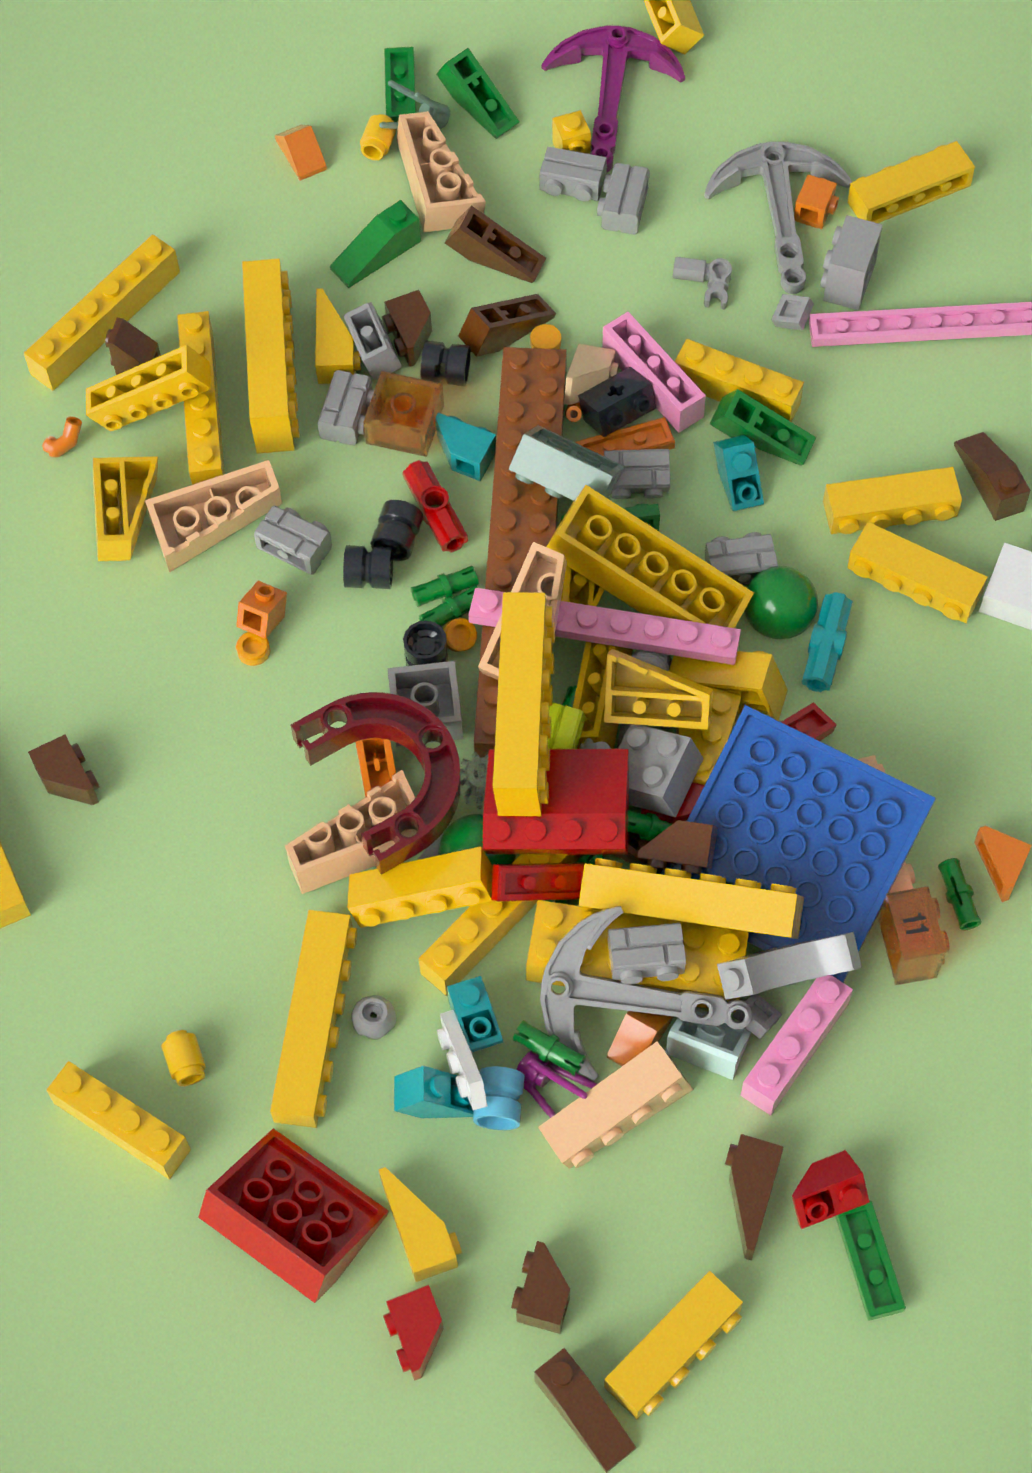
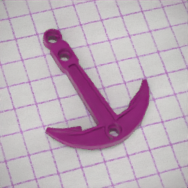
M611 25L582 30L563 40L553 48L541 65V68L547 71L562 65L580 63L581 56L584 55L603 56L598 116L594 120L590 154L607 158L606 173L613 168V154L615 153L618 133L617 115L628 58L649 61L650 69L667 74L680 83L685 81L684 71L677 57L667 46L662 45L658 39L631 27Z

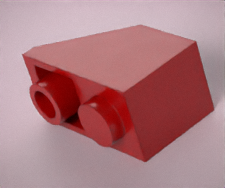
M846 1150L813 1162L792 1194L798 1224L801 1229L870 1203L863 1172Z
M429 1285L386 1301L389 1313L383 1315L390 1337L398 1335L402 1348L396 1350L402 1370L403 1372L411 1370L414 1381L422 1378L444 1329L442 1318Z

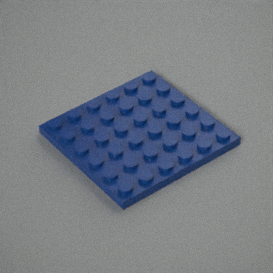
M745 705L687 821L718 827L712 869L702 868L703 874L722 876L726 878V884L735 885L736 878L757 881L761 883V889L770 890L771 884L792 886L797 888L796 894L804 897L798 939L749 932L747 942L766 950L853 932L859 953L936 798ZM668 863L667 868L681 870V865ZM662 869L661 875L665 874V869ZM692 873L691 879L700 880V874ZM849 971L832 974V976L844 983Z

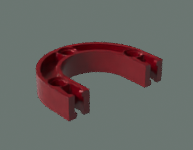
M359 693L335 700L291 724L293 740L299 748L304 747L305 758L310 766L349 744L371 738H381L397 742L409 749L421 763L425 773L424 782L419 794L411 804L397 814L361 833L363 848L369 857L375 856L376 868L381 875L428 848L443 834L456 812L461 791L459 755L455 742L446 726L434 713L423 705L406 697L390 693ZM337 721L346 723L340 728L331 727ZM319 733L324 734L312 743L306 740ZM436 741L441 744L436 748H429L425 746L428 742ZM406 829H414L417 831V833L411 837H406L401 834V832ZM391 840L395 843L382 853L379 849L373 850V848Z

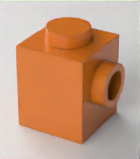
M807 175L796 200L794 220L822 229L828 215H834L839 202V197L835 196L837 183L828 181L825 178Z
M258 580L239 601L236 627L266 639L285 616L287 592Z

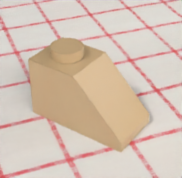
M578 344L566 377L564 404L578 403L579 394L618 374L619 363H614L615 350Z

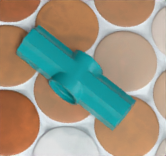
M837 592L825 594L818 623L814 624L808 647L809 657L802 684L807 686L809 690L820 693L825 690L830 691L837 660H840L847 636V631L845 630L853 603L845 594Z

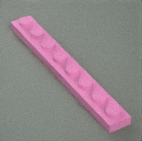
M1032 302L810 314L812 347L1032 335Z
M475 588L468 615L469 623L496 627L502 614L503 592ZM560 601L555 637L735 665L741 629L564 601Z

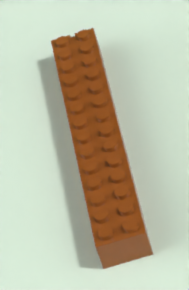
M503 347L485 589L511 592L532 543L535 542L546 547L557 529L559 498L544 491L546 487L536 482L527 484L518 480L515 477L516 473L508 469L523 434L537 425L563 437L567 349ZM482 625L480 661L495 627ZM480 670L474 731L475 761H488L489 749H495L498 680L482 674Z

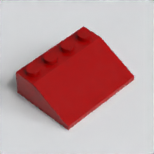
M489 749L483 810V850L487 854H628L629 749H550V770L546 771L549 784L548 804H542L541 816H498L493 791L495 749Z
M273 1128L206 1190L198 1218L312 1302L316 1303L340 1278L386 1218L389 1211Z

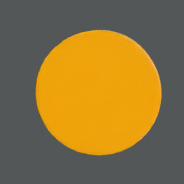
M539 325L530 334L531 348L560 349L561 333L553 325Z
M465 618L453 619L443 628L446 633L447 648L452 651H466L476 642V628L473 623H469V620Z
M247 632L240 636L236 643L238 657L246 665H260L270 655V645L267 638L264 639Z

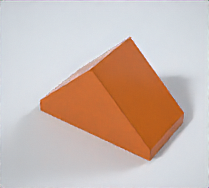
M301 124L275 135L276 142L300 181L327 170L311 125Z
M371 738L355 742L365 797H367V792L377 785L381 788L392 781V776L396 774L390 740Z
M988 826L980 827L974 843L1001 901H1007L1032 845Z
M628 1011L607 1053V1058L620 1066L625 1065L655 1042H659L674 1016Z

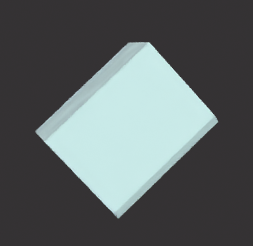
M695 1007L696 1014L700 1016H704L708 1013L707 1011ZM677 1018L667 1037L666 1052L672 1057L733 1080L752 1032L745 1028L740 1030L732 1029L726 1023L717 1027L681 1021Z

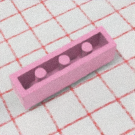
M629 312L603 327L602 348L615 350L614 363H619V368L622 371L632 367L651 383L656 409L678 433L704 417L706 395Z
M832 975L816 978L744 1080L741 1096L771 1116L849 1005L853 989Z

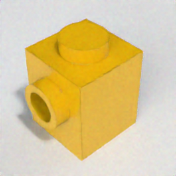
M581 110L552 118V139L555 148L590 154L591 132Z

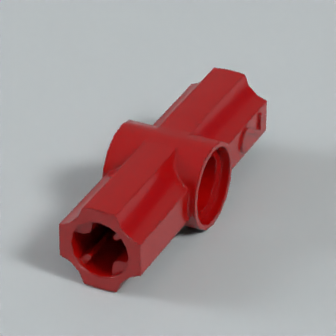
M418 460L410 463L402 474L423 513V521L429 525L443 552L448 551L452 553L461 549L468 542V535L449 502L448 492L445 488L441 487L428 461ZM432 505H440L439 507H435V508H434V507H430V506H432Z

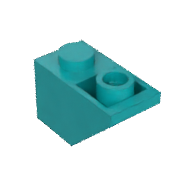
M438 413L435 417L437 437L451 470L481 481L495 456L496 434H493L484 427H475L464 423L455 416H446Z
M745 435L713 442L718 472L732 511L763 505L764 499L754 442Z
M478 976L447 986L451 1010L455 1012L471 1053L504 1043L482 977Z
M423 1065L394 1076V1111L418 1118L473 1117L474 1115L468 1096L464 1098L460 1096L456 1082L458 1075Z

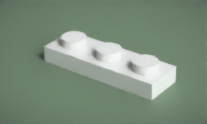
M450 1010L440 1013L442 1028L437 1030V1035L442 1050L449 1049L446 1057L451 1073L459 1074L456 1077L460 1096L461 1098L468 1096L473 1111L487 1107L482 1077L455 1012Z

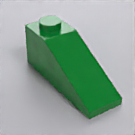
M469 48L447 61L436 73L452 98L495 139L520 122Z
M399 200L371 220L330 265V270L348 288L352 287L421 242L419 218L402 200Z
M738 389L722 397L710 422L711 426L731 438L745 435L754 442L755 448L800 466L804 465L816 439L812 434Z

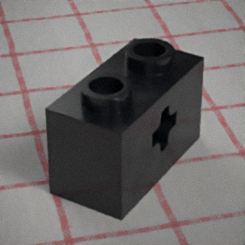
M632 367L578 395L583 420L603 437L656 409L651 383Z

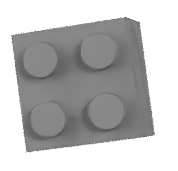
M846 215L843 226L836 227L832 240L833 249L827 251L823 265L825 271L820 287L825 288L823 301L855 310L860 309L876 264L882 224Z
M455 661L387 668L390 694L403 696L423 705L442 721L453 740L463 739ZM396 742V747H397V746H403V745H401V744H399V743Z
M630 724L618 748L629 749V805L676 817L704 758L690 737L642 725Z

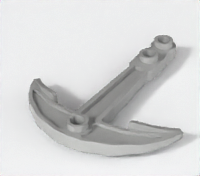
M790 142L759 143L736 152L723 162L711 176L704 197L711 199L724 190L738 186L742 177L757 174L763 176L776 237L774 248L778 272L781 273L780 284L786 293L797 294L805 286L806 273L803 270L804 260L800 237L796 234L789 172H811L810 175L825 178L845 188H849L852 181L843 168L832 158L809 146Z
M621 906L596 912L577 923L558 942L545 967L541 983L540 1001L545 1028L550 1036L553 1034L560 1038L559 1042L586 1056L584 1064H580L582 1068L579 1072L593 1081L599 1074L592 1066L585 1052L579 1029L574 1030L575 1005L675 1016L681 1021L717 1027L726 1023L730 1028L736 1030L747 1027L752 1020V1009L743 999H732L727 1002L719 995L688 990L679 993L638 984H623L618 980L581 973L580 967L586 948L591 950L604 929L623 913ZM553 982H563L565 990L562 993L554 992L552 989ZM702 1003L708 1006L709 1011L706 1015L700 1016L696 1014L695 1007L698 1004ZM736 1009H740L745 1013L744 1019L738 1022L731 1018V1013Z

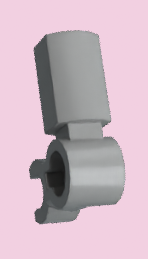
M675 257L673 278L697 282L708 280V289L705 292L704 298L705 307L709 308L712 298H719L721 300V309L725 310L728 300L726 291L728 290L732 273L730 262L722 258L706 263V260Z

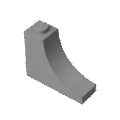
M850 932L766 949L717 964L725 999L727 1000L754 995L814 978L862 968L854 933Z

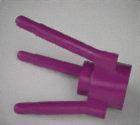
M533 1051L528 1052L523 1057L516 1069L524 1074L523 1089L531 1094L550 1118L556 1115V1113L535 1088L536 1085L542 1088L551 1079L582 1099L587 1098V1093L562 1076L591 1089L597 1085V1083L579 1074L574 1077L571 1073L549 1060L546 1063L539 1059V1055Z

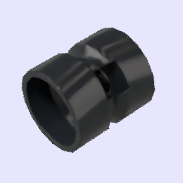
M426 340L421 359V381L440 383L442 379H445L448 385L466 386L470 369L471 347L469 345L452 344L449 348H446L443 342Z
M386 501L383 504L378 519L379 524L374 530L370 542L371 548L373 549L377 546L392 547L393 560L404 561L409 559L415 545V536L419 533L423 521L421 510L406 501Z
M346 545L343 562L344 587L364 588L367 583H370L372 588L391 589L393 581V548L377 546L371 552H368L365 546Z
M425 620L418 621L409 626L403 637L406 666L448 662L446 633L440 625Z

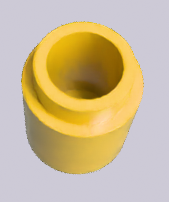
M384 114L373 115L369 118L360 140L362 154L371 160H380L383 156L387 155L397 129L380 128L379 124L381 122H394L389 116Z
M186 1030L174 1031L167 1035L166 1041L162 1043L161 1048L171 1078L176 1080L178 1086H189L204 1079L206 1065L196 1035L194 1033H187Z

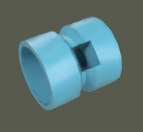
M492 1066L481 1068L479 1072L483 1080L487 1107L474 1110L473 1122L480 1127L492 1130L517 1129L520 1126L522 1108L521 1103L517 1100L523 1094L524 1074L507 1067Z

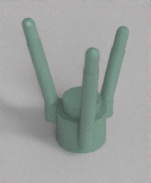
M392 80L388 81L389 86L421 103L419 112L428 111L439 129L446 126L450 117V109L447 105L433 101L419 92L415 93ZM381 122L379 126L380 128L398 129V122Z

